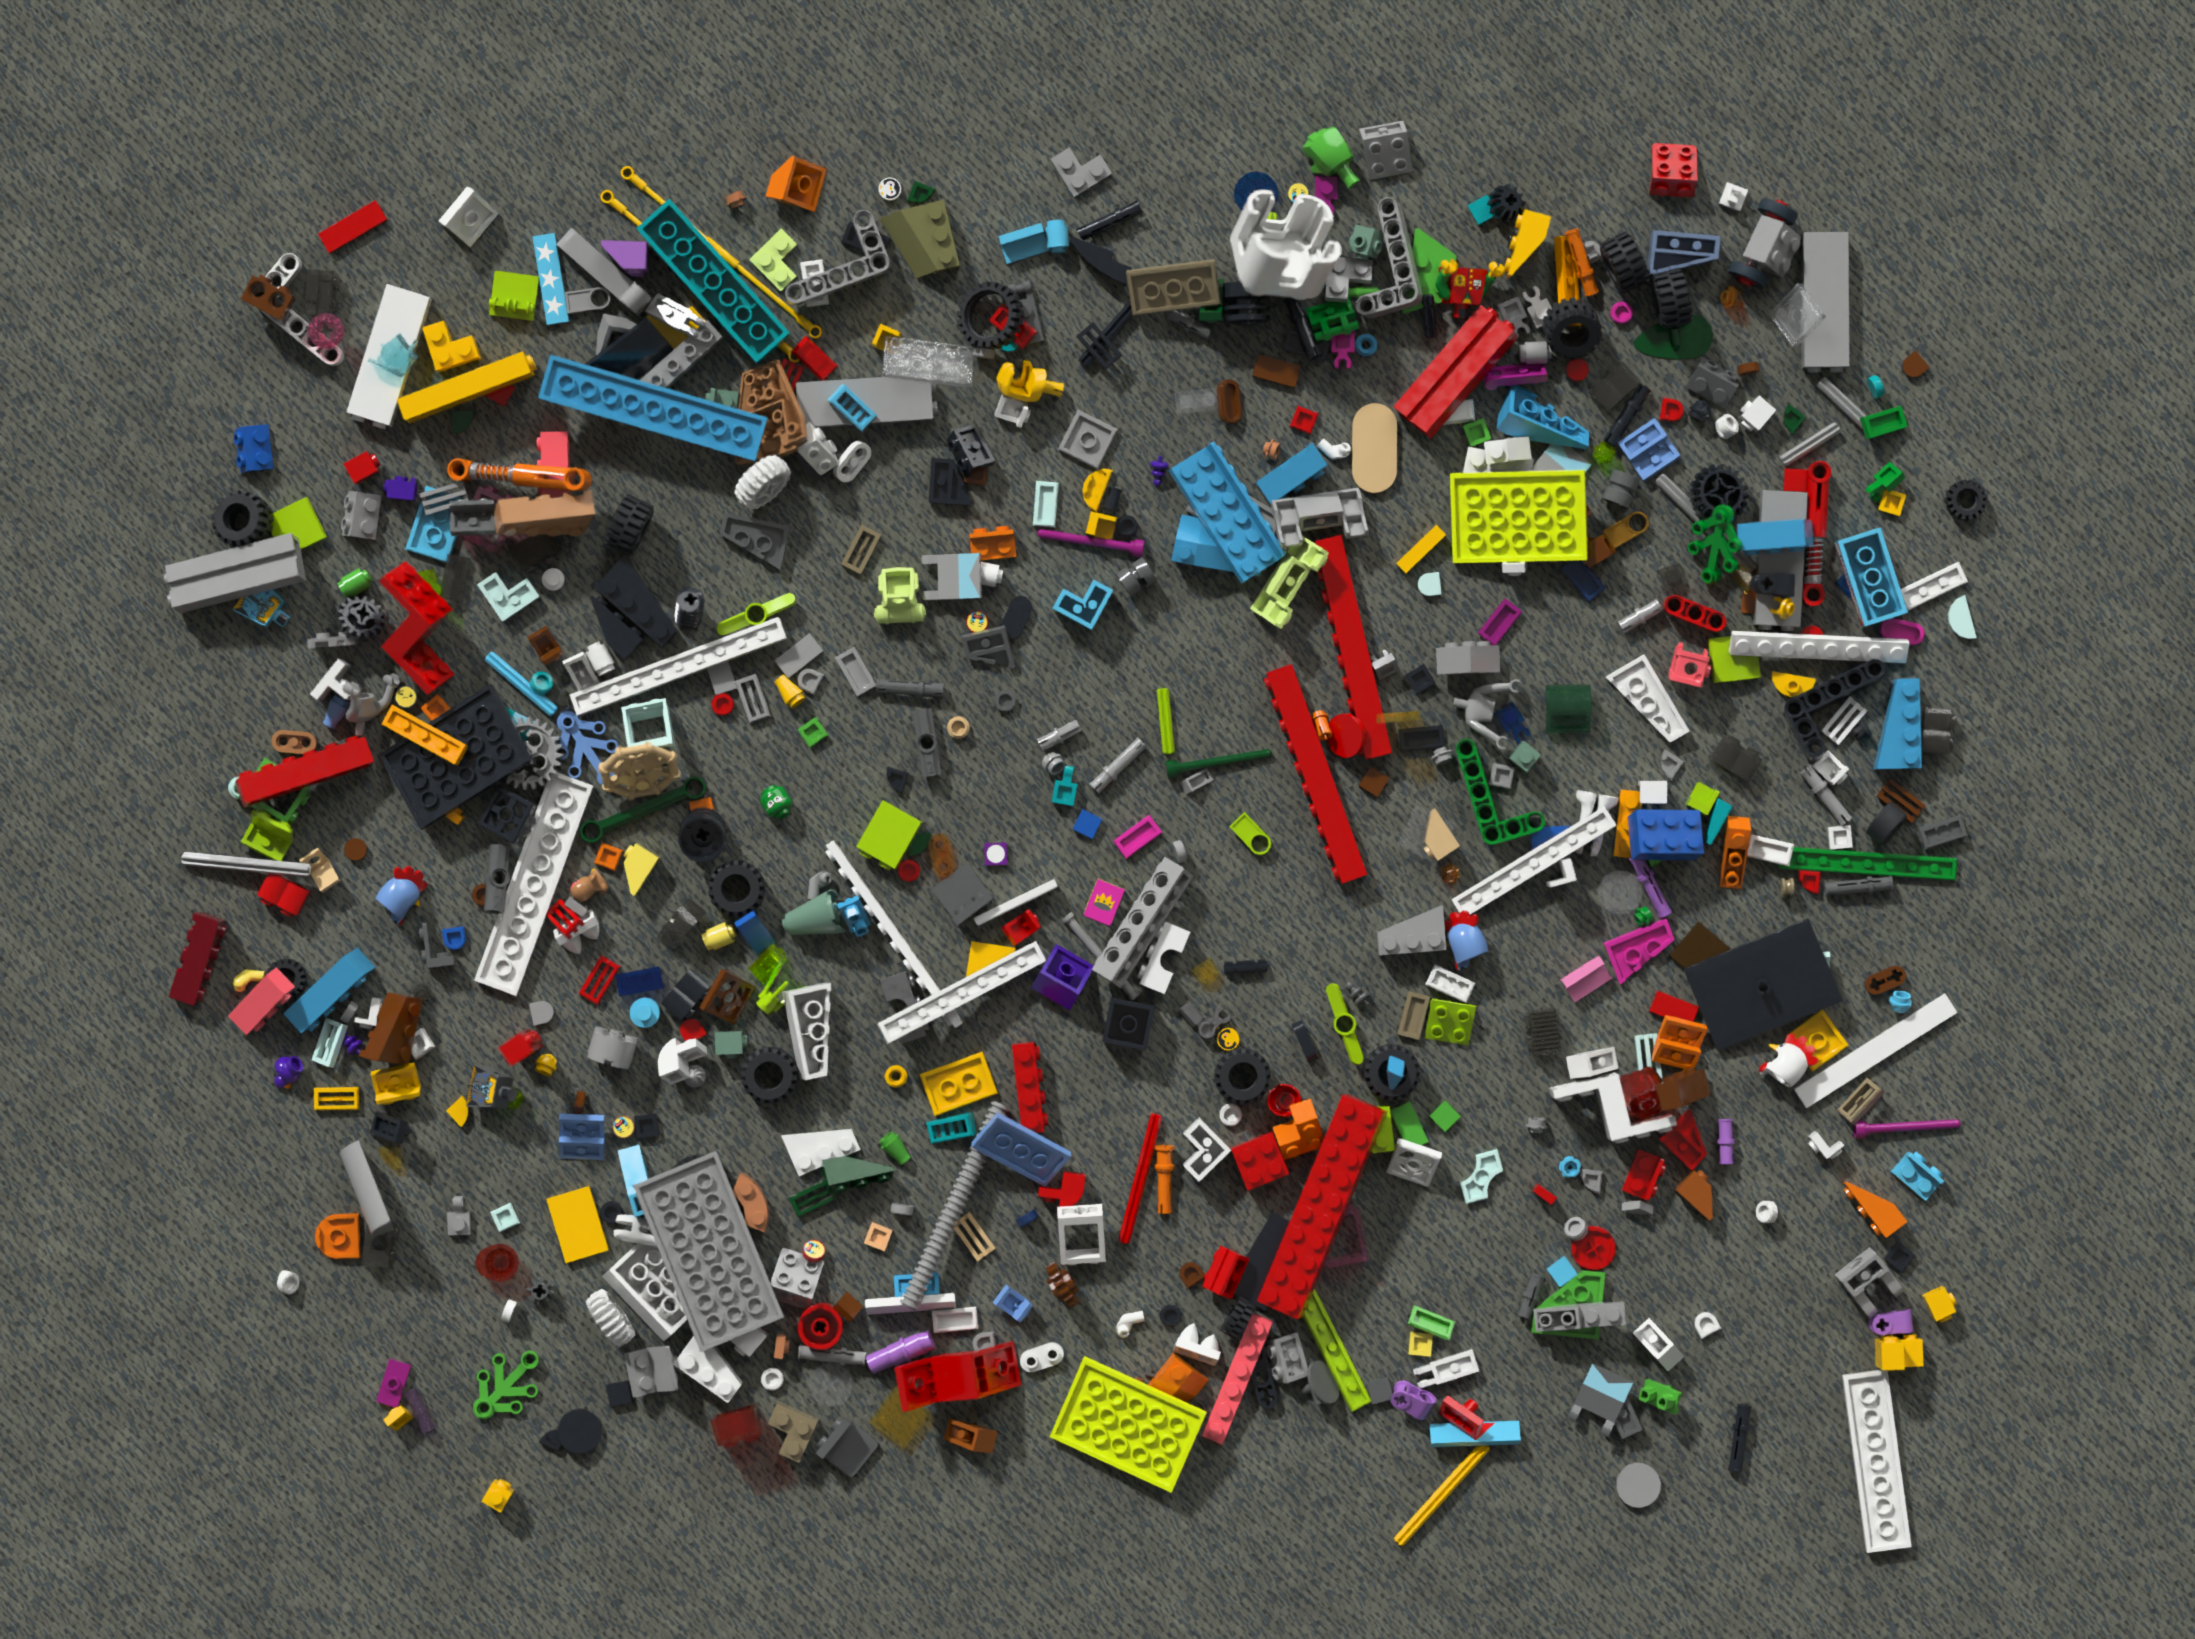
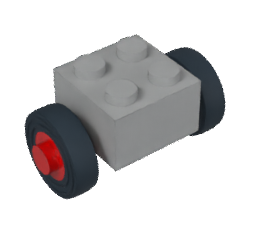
M1762 198L1757 210L1763 215H1761L1743 254L1750 261L1749 264L1733 261L1728 271L1731 276L1738 279L1739 283L1748 287L1764 288L1769 277L1762 271L1783 278L1790 268L1791 260L1795 251L1798 250L1802 238L1788 226L1794 225L1798 214L1789 208L1786 203Z

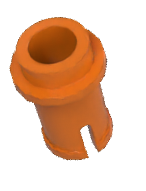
M1322 710L1314 712L1311 719L1316 727L1319 740H1327L1326 734L1331 738L1332 732L1327 721L1329 719L1328 715Z

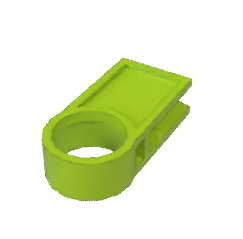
M1245 812L1229 826L1253 853L1262 855L1269 851L1271 847L1269 836ZM1262 835L1267 838L1268 847L1265 851L1257 852L1253 850L1251 843L1255 836Z

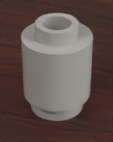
M1546 341L1525 342L1524 345H1519L1520 363H1525L1526 365L1546 364L1548 359L1552 358L1551 349Z

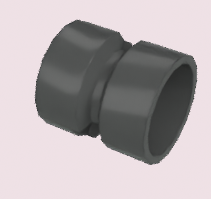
M1613 469L1609 479L1611 486L1606 487L1602 499L1621 508L1629 509L1632 502L1630 493L1636 491L1640 479Z
M1143 557L1133 562L1132 568L1125 567L1116 573L1130 598L1141 592V587L1147 588L1157 582Z

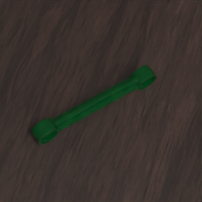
M690 777L684 782L683 786L600 821H586L580 829L581 837L587 842H597L606 832L686 798H701L706 792V783L700 777ZM691 780H698L703 784V791L700 795L692 796L687 792V785ZM589 823H594L600 828L598 838L588 839L585 837L584 829Z

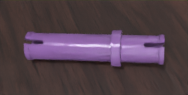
M1630 857L1629 860L1638 875L1637 880L1644 886L1658 917L1662 918L1669 915L1672 911L1653 876L1655 874L1654 871L1649 869L1645 860H1631Z

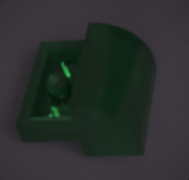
M1545 685V732L1591 733V686Z

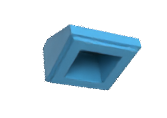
M1389 1056L1387 1069L1390 1090L1395 1089L1403 1078L1405 1064L1403 1060L1393 1056Z

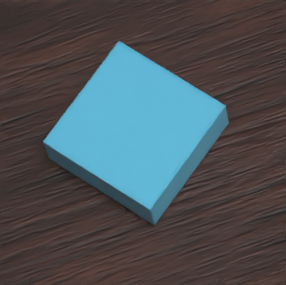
M1565 1256L1546 1268L1559 1287L1578 1275Z

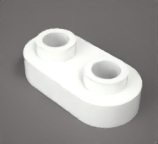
M863 441L853 442L838 459L839 464L833 468L835 477L842 482L853 480L870 459V447Z
M1050 1342L1026 1350L1020 1358L1021 1367L1027 1372H1035L1054 1366L1062 1361L1064 1356L1063 1348L1058 1343ZM1054 1350L1057 1356L1050 1358L1048 1352ZM1029 1357H1033L1036 1360L1034 1365L1027 1363Z

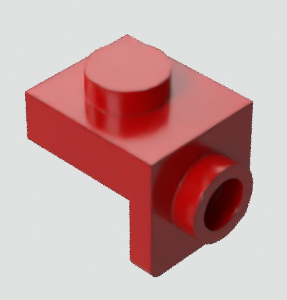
M1029 909L1001 927L1013 946L1041 928L1037 916L1031 913Z

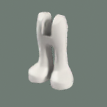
M1577 790L1576 798L1581 803L1580 821L1592 814L1597 794ZM1599 794L1597 810L1605 806L1609 812L1610 809L1617 805L1618 798ZM1604 834L1592 841L1590 856L1598 855ZM1584 846L1577 849L1575 852L1578 854H1582Z
M617 1215L615 1222L632 1226V1230H614L615 1238L658 1248L653 1235L645 1234L641 1231L650 1230L646 1218L634 1217V1215Z

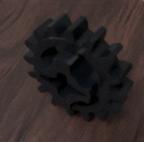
M355 595L353 601L348 597L345 603L342 602L336 613L338 618L336 625H342L340 632L346 631L348 633L347 638L354 636L355 642L359 638H362L364 642H367L369 637L374 640L377 634H381L386 622L383 620L385 613L379 612L382 606L373 605L375 600L372 599L369 602L366 596H363L362 600H360Z

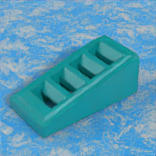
M1719 798L1715 800L1712 806L1704 843L1707 845H1712L1733 808L1732 805Z
M973 1112L926 1122L931 1144L977 1134ZM964 1119H965L967 1131H964V1126H963V1122H962V1120H964ZM954 1121H957L959 1133H955ZM944 1123H948L950 1135H946ZM935 1125H939L942 1137H937Z

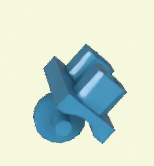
M858 895L853 898H847L844 903L840 902L837 904L851 933L854 932L859 937L869 932L867 926L872 923Z

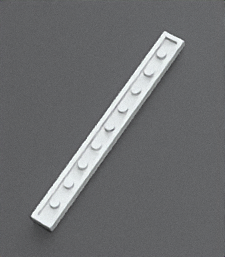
M777 617L572 693L570 697L577 716H581L786 640L787 636L781 619Z
M833 840L826 845L828 848L825 851L832 862L837 861L841 868L838 871L845 880H851L854 885L851 889L855 895H858L859 899L863 897L867 903L864 907L871 917L875 915L880 921L877 926L884 935H890L893 940L890 942L891 946L897 954L902 952L906 958L903 962L910 972L914 970L919 976L916 981L923 990L927 988L931 995L941 991L836 842ZM954 1009L942 1015L949 1027L953 1025L956 1028L963 1023Z

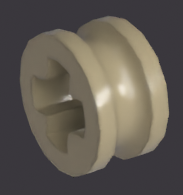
M1781 878V897L1785 898L1788 895L1790 898H1794L1793 878H1789V880Z

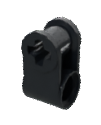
M1756 574L1750 581V587L1757 594L1794 597L1795 574ZM1761 581L1766 582V586L1761 585Z

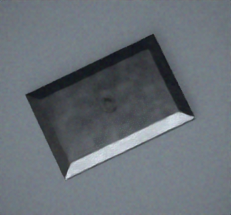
M491 683L427 723L468 745L458 766L406 737L379 754L421 830L429 827L535 760L494 685Z
M1809 918L1683 968L1717 1051L1843 1001Z

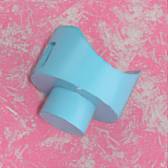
M640 998L630 1008V1018L638 1027H651L660 1018V1006L652 998Z

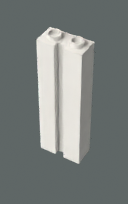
M386 284L347 409V413L352 414L351 419L363 423L365 419L373 421V426L386 429V425L393 426L399 407L397 399L402 397L423 330L422 327H424L432 301L430 297Z

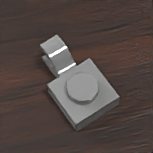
M454 1196V1212L447 1213L448 1235H470V1211L464 1212L463 1196Z

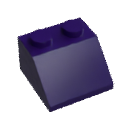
M1056 944L1031 988L1070 1010L1089 978L1094 965Z

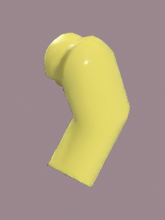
M243 970L233 980L234 989L242 992L250 981L260 982L265 976V971Z

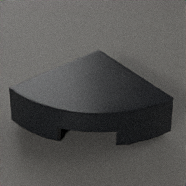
M887 766L889 784L895 791L903 794L909 773Z
M556 1429L547 1432L538 1442L557 1452L560 1451L562 1446L557 1438Z

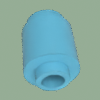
M1065 220L1047 221V227H1045L1047 249L1052 250V253L1065 252V248L1069 247L1068 227L1065 225Z

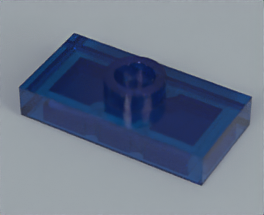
M660 966L615 974L619 997L664 988Z

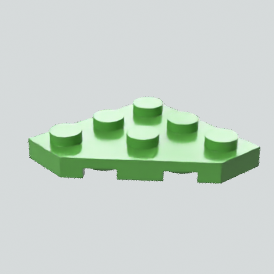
M1580 1271L1578 1275L1569 1280L1535 1309L1603 1302L1605 1272ZM1533 1310L1532 1333L1599 1340L1600 1326L1536 1332Z

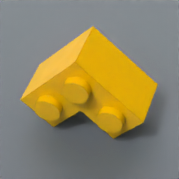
M445 321L422 327L436 371L442 372L481 359L475 337L472 335L452 341Z
M1892 1334L1880 1335L1881 1339H1875L1876 1366L1881 1370H1905V1367H1924L1923 1340L1916 1338V1334H1903V1338L1894 1337Z

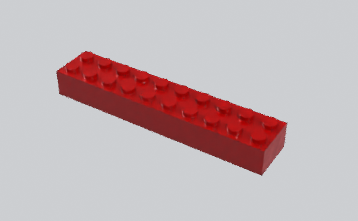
M1349 1094L1342 1095L1260 1292L1258 1302L1296 1319L1303 1317L1388 1111Z

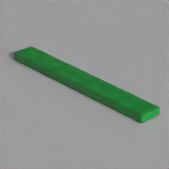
M1794 847L1789 866L1777 863V868L1956 881L1957 858Z

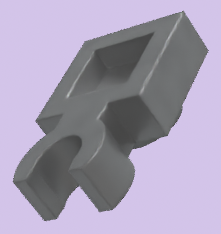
M1519 296L1498 305L1503 320L1509 321L1516 328L1514 332L1518 338V328H1523L1526 334L1530 333L1529 326L1522 322V319L1527 318Z

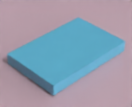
M426 486L424 492L433 490L435 488ZM442 492L439 494L428 496L426 498L428 501L431 499L448 495L450 493ZM456 497L442 502H438L429 505V508L432 509L439 506H443L449 504V502L456 501L463 498ZM421 499L405 550L449 564L457 536H451L450 509L426 515Z

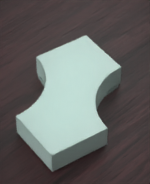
M1497 1149L1477 1154L1474 1172L1468 1179L1460 1182L1466 1204L1488 1198L1487 1189L1491 1179L1503 1171Z

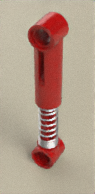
M1816 461L1807 468L1808 494L1806 519L1812 520L1814 547H1808V552H1806V555H1808L1805 559L1807 561L1805 565L1807 567V570H1805L1807 576L1804 577L1802 603L1809 607L1821 604L1825 597L1823 585L1821 584L1822 575L1820 574V570H1822L1820 568L1822 564L1821 558H1823L1821 556V552H1823L1821 546H1823L1822 543L1827 536L1829 480L1832 472L1829 464L1824 461ZM1817 466L1821 467L1824 471V476L1821 479L1816 478L1813 473L1814 468ZM1817 484H1819L1818 506H1816ZM1810 589L1817 592V599L1814 602L1807 598V592Z

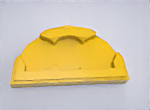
M1097 470L1090 474L1084 482L1082 491L1084 501L1089 508L1096 512L1113 470Z

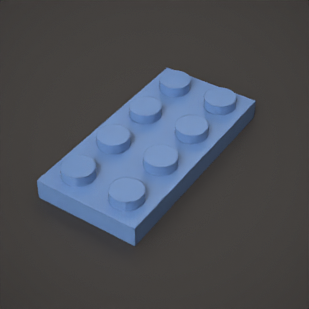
M998 1112L971 1142L973 1149L1044 1187L1071 1158V1152Z

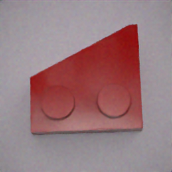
M1688 1108L1676 1120L1677 1125L1672 1126V1130L1665 1132L1659 1140L1690 1170H1693L1705 1158L1707 1152L1693 1118V1113Z

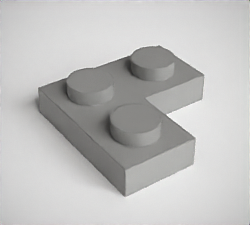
M1069 147L1051 158L1053 165L1074 198L1112 175L1101 155L1081 166Z
M1338 257L1326 281L1325 301L1347 303L1349 282L1371 284L1373 260L1368 259V261L1357 258Z

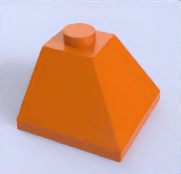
M791 156L771 175L765 197L815 212L827 169Z

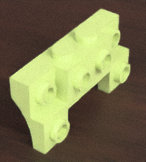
M1302 536V546L1289 547L1286 550V555L1281 558L1250 608L1280 629L1290 621L1293 610L1288 605L1295 597L1303 581L1307 578L1311 568L1315 571L1322 568L1329 552Z

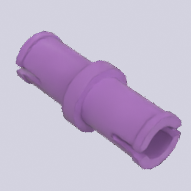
M1718 1119L1719 1139H1717V1144H1719L1720 1149L1719 1164H1734L1733 1144H1735V1139H1733L1732 1130L1733 1119Z

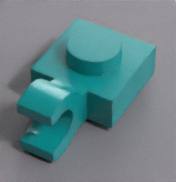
M1065 765L1062 781L1055 780L1051 802L1074 806L1078 785L1077 783H1071L1074 767Z

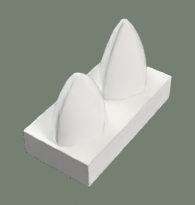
M593 909L588 910L583 917L578 916L585 924L583 926L579 925L576 933L574 931L571 933L573 937L570 940L558 928L553 930L559 945H563L573 953L580 954L582 944L579 935L581 933L587 938L598 939L599 923ZM567 924L562 925L565 929L569 927Z
M1194 1323L1184 1329L1173 1349L1175 1353L1213 1366L1216 1365L1221 1353L1215 1335L1205 1338L1201 1345L1198 1344V1331Z

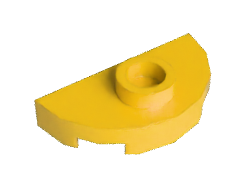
M1771 671L1772 682L1775 688L1781 694L1788 697H1795L1812 689L1816 681L1814 678Z

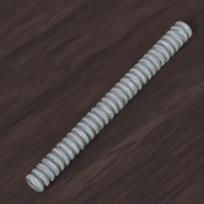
M995 1101L991 1102L992 1107L988 1108L989 1114L985 1115L986 1120L982 1121L984 1125L979 1128L980 1132L997 1112L1007 1117L1005 1114L1010 1111L1008 1107ZM972 1146L970 1147L971 1153L968 1152L967 1154L969 1156L968 1159L964 1160L966 1162L965 1166L962 1165L961 1167L963 1169L962 1172L958 1173L960 1177L956 1178L955 1181L957 1183L952 1186L954 1190L950 1191L951 1196L947 1197L948 1203H945V1209L941 1210L942 1216H939V1222L935 1223L937 1227L932 1230L933 1235L929 1236L931 1240L926 1243L928 1245L927 1248L923 1249L925 1253L924 1255L921 1254L920 1257L922 1259L917 1262L919 1266L918 1268L915 1267L914 1270L916 1272L911 1275L913 1279L908 1282L910 1285L906 1287L907 1292L903 1293V1300L900 1299V1303L910 1309H919L917 1305L918 1303L921 1304L922 1301L920 1299L925 1296L923 1292L924 1290L927 1291L928 1288L926 1286L931 1283L929 1279L933 1278V1271L936 1272L935 1266L939 1265L938 1260L942 1259L941 1253L945 1252L944 1247L948 1246L947 1240H950V1234L954 1233L952 1229L957 1226L956 1221L960 1219L958 1216L963 1213L961 1210L966 1206L964 1204L965 1201L968 1202L969 1200L967 1197L972 1193L970 1192L971 1188L974 1189L975 1187L973 1184L977 1182L976 1177L980 1176L979 1171L983 1169L982 1164L986 1163L985 1158L988 1156L973 1149Z

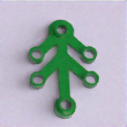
M1726 505L1716 506L1712 517L1692 524V531L1696 535H1701L1707 531V528L1716 525L1713 534L1700 541L1695 540L1688 544V551L1692 555L1699 554L1704 548L1712 545L1708 566L1701 574L1703 582L1710 585L1719 582L1722 578V572L1717 566L1720 551L1725 559L1723 568L1726 572L1731 573L1736 571L1739 566L1732 553L1740 551L1743 547L1742 541L1737 537L1731 524L1734 519V512ZM1724 530L1729 538L1728 543L1726 542L1723 536Z

